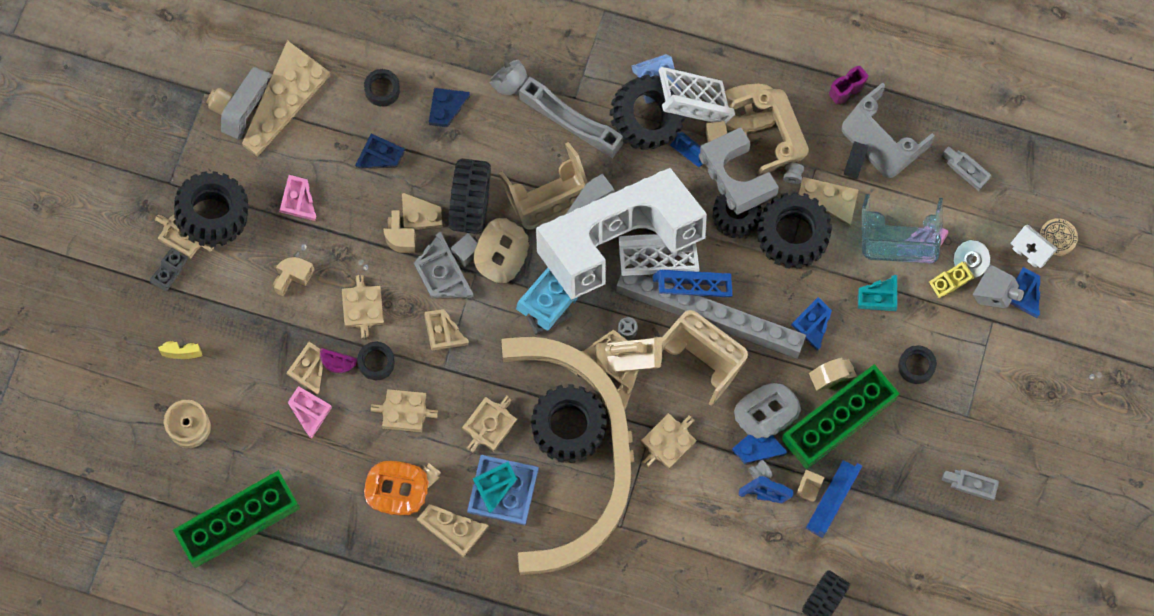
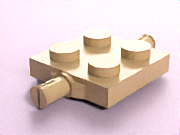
M161 214L156 216L155 221L164 225L158 240L185 254L188 258L191 259L200 247L205 248L209 252L214 248L208 244L200 246L197 241L195 243L189 241V236L184 237L180 233L181 229H178L176 226L174 215L169 219Z
M357 275L356 287L342 289L345 328H361V339L365 340V334L366 339L370 338L368 328L384 324L380 286H364V275H360V279L359 275Z
M387 389L384 404L371 405V412L383 414V429L422 432L423 422L426 417L436 419L438 417V410L426 409V393Z
M506 395L501 404H498L485 397L462 427V430L473 438L467 447L470 452L473 453L479 444L485 445L493 452L497 449L517 422V419L509 414L506 409L513 401L512 398Z
M668 413L641 440V443L648 448L650 453L642 461L643 464L649 467L657 460L669 469L697 441L687 430L694 422V419H691V416L688 415L680 423Z

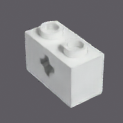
M1025 225L1010 243L1014 246L1012 249L1019 255L1024 254L1028 257L1027 261L1035 268L1037 266L1043 267L1057 250L1053 244L1029 225ZM1035 243V244H1036L1035 249H1036L1037 251L1034 250V251L1031 252V251H1030V248H1031V247L1029 246V244L1032 245V244Z

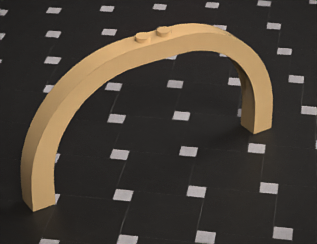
M547 338L501 339L503 362L547 361L574 371L584 378L597 392L606 408L610 421L615 480L612 496L603 515L588 532L571 543L549 550L518 552L520 575L548 573L567 568L591 555L609 538L619 523L626 507L630 490L631 462H634L633 450H629V443H632V432L628 431L625 410L616 387L603 369L583 352L562 342Z

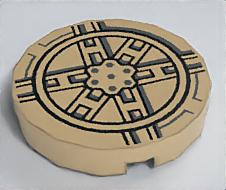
M1064 219L1047 221L1039 233L1057 248L1053 254L1057 256L1069 254L1075 248L1078 241V233L1075 227Z

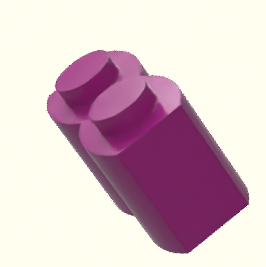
M861 66L850 69L846 76L839 77L832 83L829 96L836 105L845 103L851 95L857 94L864 89L869 75Z

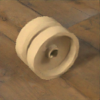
M193 400L175 402L164 415V427L167 434L176 445L182 448L200 446L207 440L210 434L211 423L203 407Z

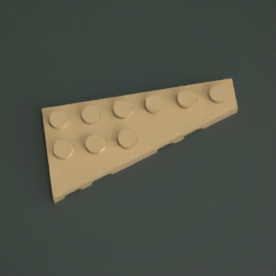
M288 40L242 142L243 146L257 157L331 76L329 71Z

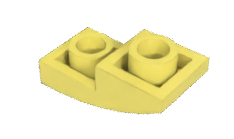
M962 261L949 271H944L929 281L938 298H941L975 277L966 263Z
M169 341L163 343V346L158 347L161 355L168 358L191 359L203 356L200 346L194 343L186 344L183 346L184 348H180L178 342Z

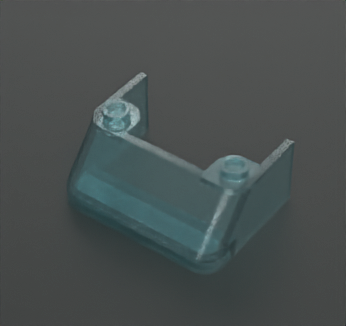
M866 194L862 205L863 255L870 260L936 262L941 249L943 198H939L936 215H928L924 219L922 228L885 226L883 214L870 211V194Z

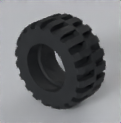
M643 75L642 77H637L624 84L615 93L616 97L612 99L611 105L613 108L610 109V116H613L614 119L611 121V124L616 126V131L624 137L623 142L625 144L630 142V146L635 149L640 147L641 150H648L665 145L677 136V132H680L683 127L681 122L685 121L686 116L663 111L662 104L665 102V96L660 76L654 75L650 77L649 75ZM670 89L671 96H672V95H676V94ZM640 96L652 98L661 109V122L659 127L654 130L644 128L635 118L634 103Z
M464 158L457 160L449 209V228L451 230L473 234L483 232L491 179V165L487 161Z
M205 171L201 172L199 176L194 174L190 180L186 179L177 190L174 200L176 226L178 229H181L180 233L184 237L189 236V241L193 243L197 241L200 246H205V244L210 245V247H216V244L226 245L228 240L232 242L236 239L237 235H241L246 226L249 206L248 196L245 194L243 186H238V181L235 178L230 179L229 175L225 173L220 175L217 171H212V173ZM214 199L224 203L228 207L229 212L217 219H207L198 215L193 207L203 200Z
M792 192V195L789 196L788 193L781 194L780 199L776 196L771 200V204L767 203L764 207L758 223L757 239L760 242L762 252L766 251V257L769 260L775 259L774 264L780 266L782 263L785 264V268L790 269L791 266H795L796 269H800L803 264L807 267L812 265L814 260L818 261L822 253H825L832 232L831 217L828 213L826 214L827 209L824 205H818L819 200L815 197L812 200L805 193L803 196L798 195V192ZM788 217L800 218L810 226L812 236L807 242L801 244L788 243L777 233L776 227L778 222Z
M568 384L566 388H563V385H559L554 391L549 389L546 391L545 396L542 395L538 399V404H535L533 408L531 427L534 441L539 445L542 453L546 452L547 457L551 459L557 458L558 462L564 463V460H569V463H575L576 459L583 461L587 455L592 456L596 452V448H600L606 433L605 409L602 408L601 401L595 398L593 392H586L585 387L579 386V389L574 388V384ZM573 408L582 412L587 419L585 433L578 438L569 440L556 436L551 430L550 421L557 411Z

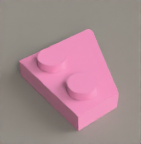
M292 175L288 176L279 212L312 221L316 220V213L314 212L307 179Z

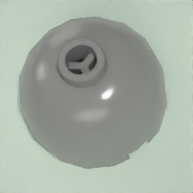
M515 60L509 63L511 67L501 68L490 79L491 82L489 83L499 94L518 95L519 90L527 81L525 67L520 60Z

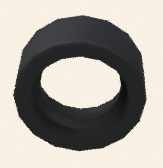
M377 69L366 77L364 91L368 101L373 105L383 107L393 104L398 99L400 84L397 76L392 71ZM378 79H387L392 82L393 90L385 97H378L371 91L372 84Z
M854 141L843 175L858 179L869 147L868 145Z
M378 341L364 345L357 357L358 367L362 375L375 381L388 377L395 366L394 354L391 348L385 343ZM375 350L385 353L388 359L387 366L377 372L370 371L365 365L367 354Z
M920 345L907 348L901 355L898 363L899 373L902 378L912 384H923L930 380L937 366L936 357L933 352L927 347ZM918 354L927 359L929 368L925 374L917 376L908 371L906 361L911 355Z

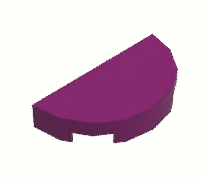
M323 348L320 349L322 364L333 373L342 374L348 372L357 363V358Z

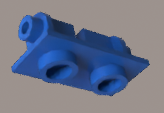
M678 132L670 146L700 168L702 166L699 158L701 146L685 133Z

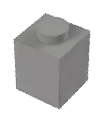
M467 233L451 247L452 255L464 267L474 260V252L479 241L478 238L475 236L471 237Z

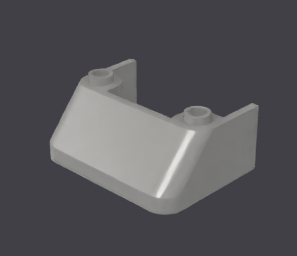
M881 83L865 96L844 120L842 132L852 143L856 141L868 145L865 157L883 176L892 178L930 148L935 135L933 133L930 134L920 144H917L908 137L896 143L872 118L878 109L876 101L882 97L885 84Z

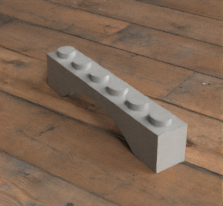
M529 77L519 90V100L612 159L622 147L624 137L607 125L597 123L579 114L558 99L546 86L532 77Z

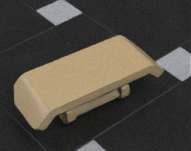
M662 337L598 343L596 345V363L605 373L661 367Z

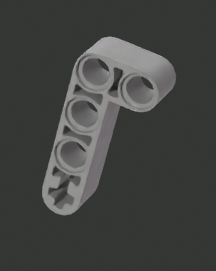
M257 67L251 69L223 110L221 116L222 133L238 140L241 139L245 132L246 119L264 94L271 79V73Z

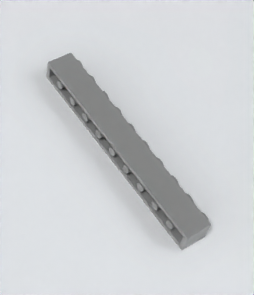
M621 275L617 283L616 293L679 316L688 310L695 311L725 333L798 359L806 337L805 334L701 296L659 294V282H653L652 278L644 275ZM665 283V289H672L674 287Z

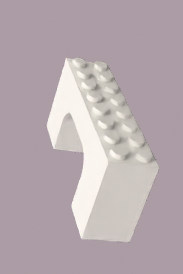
M669 168L536 227L537 253L572 300L605 285L606 260L596 246L633 229L647 228L657 233L668 249L674 253L705 239L707 214L672 169Z

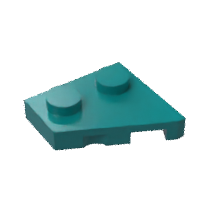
M893 275L885 281L879 280L872 285L860 287L858 289V309L896 311L897 275Z
M509 461L473 478L489 513L496 508L517 480Z

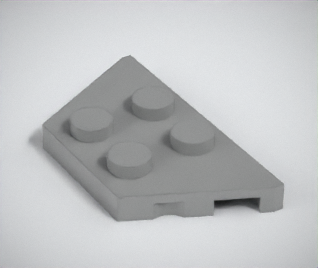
M441 232L437 233L433 242L425 248L424 253L414 262V266L430 297H474Z

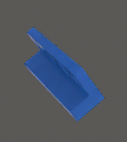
M659 270L653 274V282H659V294L711 297L733 296L731 274ZM665 283L675 284L672 289H665ZM681 284H691L693 287L690 290H686ZM699 285H709L710 288L707 291H703ZM726 285V292H721L716 286Z
M844 460L842 461L805 529L821 538L824 537L859 474L862 465L857 463L856 466H853Z

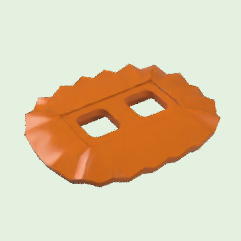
M383 461L376 464L369 471L365 482L364 495L366 502L374 510L390 515H411L418 512L425 503L429 482L426 473L416 465L399 461ZM385 480L393 481L391 493L382 492ZM403 483L411 484L412 486L409 496L400 495Z

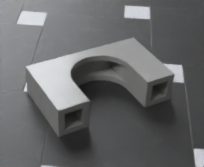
M741 127L701 145L699 154L702 164H706L710 177L718 183L719 192L726 196L729 208L731 210L734 209L737 215L776 197L779 188L770 172L746 182L736 181L725 172L724 166L728 161L749 152L750 141Z

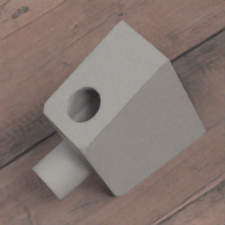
M989 265L973 296L979 305L1007 308L1012 299L1021 301L1024 291L1018 289L1019 285L1015 277L993 265Z

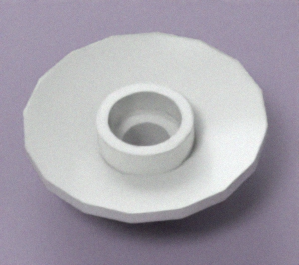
M969 240L963 242L954 254V264L956 266L964 261L975 278L980 277L990 265L991 257L989 250L979 241ZM974 256L977 257L976 263L972 261Z

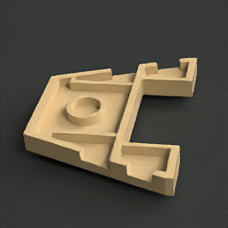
M612 330L581 352L596 362V345L598 343H614L628 340ZM639 370L608 373L621 383L617 391L622 400L624 410L627 407Z

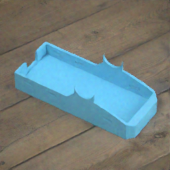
M547 268L518 301L516 310L525 316L529 313L538 320L537 324L548 331L572 302L575 304L578 297L571 300L550 269Z

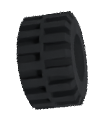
M720 193V196L716 197L712 218L714 219V225H718L717 230L719 232L723 230V235L725 236L730 234L731 238H735L736 235H739V238H743L744 234L748 236L751 234V231H755L762 211L761 204L747 210L748 215L745 218L734 219L726 212V209L729 207L726 196Z
M831 570L826 571L804 604L802 612L807 616H832L850 588V583Z

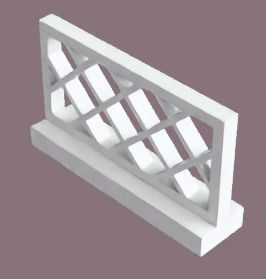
M665 67L659 69L665 96V102L662 104L664 112L709 122L725 121V124L735 115L734 108L728 107L722 81ZM667 75L674 80L673 83L667 78ZM680 78L685 79L690 85L687 86ZM696 82H699L704 87V89H702ZM677 83L684 91L681 92L674 84ZM710 85L717 86L718 93ZM691 86L699 93L698 96L690 89ZM670 89H671L676 95H672V96H671ZM706 90L714 97L713 99L705 92ZM686 92L692 99L687 98L684 93ZM716 99L721 105H717L714 100Z
M658 234L619 236L622 276L650 275L659 270L699 272L696 243L672 253ZM678 255V256L682 257L683 259L680 260V261H677V260L674 259V258ZM659 256L663 258V260L661 262H658L655 260V258ZM638 257L644 259V261L641 262V263H639V262H637V261H635V260H636ZM687 261H689L692 264H694V266H686L684 264ZM668 262H670V263H672L674 266H672V267H667V266H665V264H667ZM651 263L654 267L648 268L646 265ZM629 264L635 266V268L625 269Z

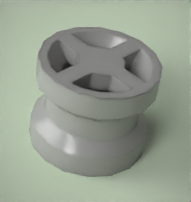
M787 163L785 166L786 174H784L783 180L790 184L802 183L801 174L804 172V166L797 163Z
M630 317L621 319L618 325V334L627 340L633 339L637 334V322Z
M763 460L759 461L757 466L749 468L753 479L759 476L767 478L773 476L770 468Z

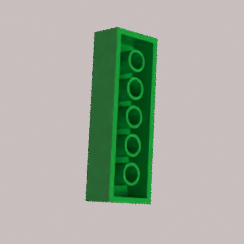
M874 364L784 433L782 441L807 470L895 402L900 393Z
M278 470L173 529V532L194 568H197L296 512L300 507Z

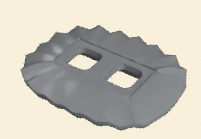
M771 383L755 389L737 403L734 414L735 420L748 435H753L755 438H768L771 435H776L779 431H783L793 421L798 419L801 407L799 400L789 388L782 384ZM778 401L782 409L773 412L768 404ZM759 410L767 417L761 422H758L752 416V414Z

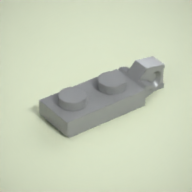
M948 146L942 154L948 160L947 164L978 191L992 177L990 173L964 151L960 152L958 150L955 152Z
M962 469L960 471L955 470L954 473L945 471L941 480L950 483L951 488L991 501L995 500L999 484L998 480Z

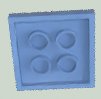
M481 455L476 477L508 460ZM509 461L517 480L491 513L488 512L474 483L467 513L526 526L539 467Z

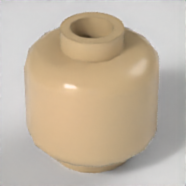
M222 88L212 90L206 101L208 108L222 115L233 94Z

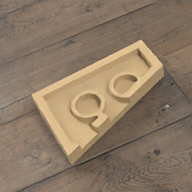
M803 177L799 195L808 194L812 200L815 197L819 200L818 205H824L827 209L826 212L830 216L838 218L850 227L858 190Z
M430 504L417 519L421 525L463 558L489 527L486 524L478 523L467 517H461Z

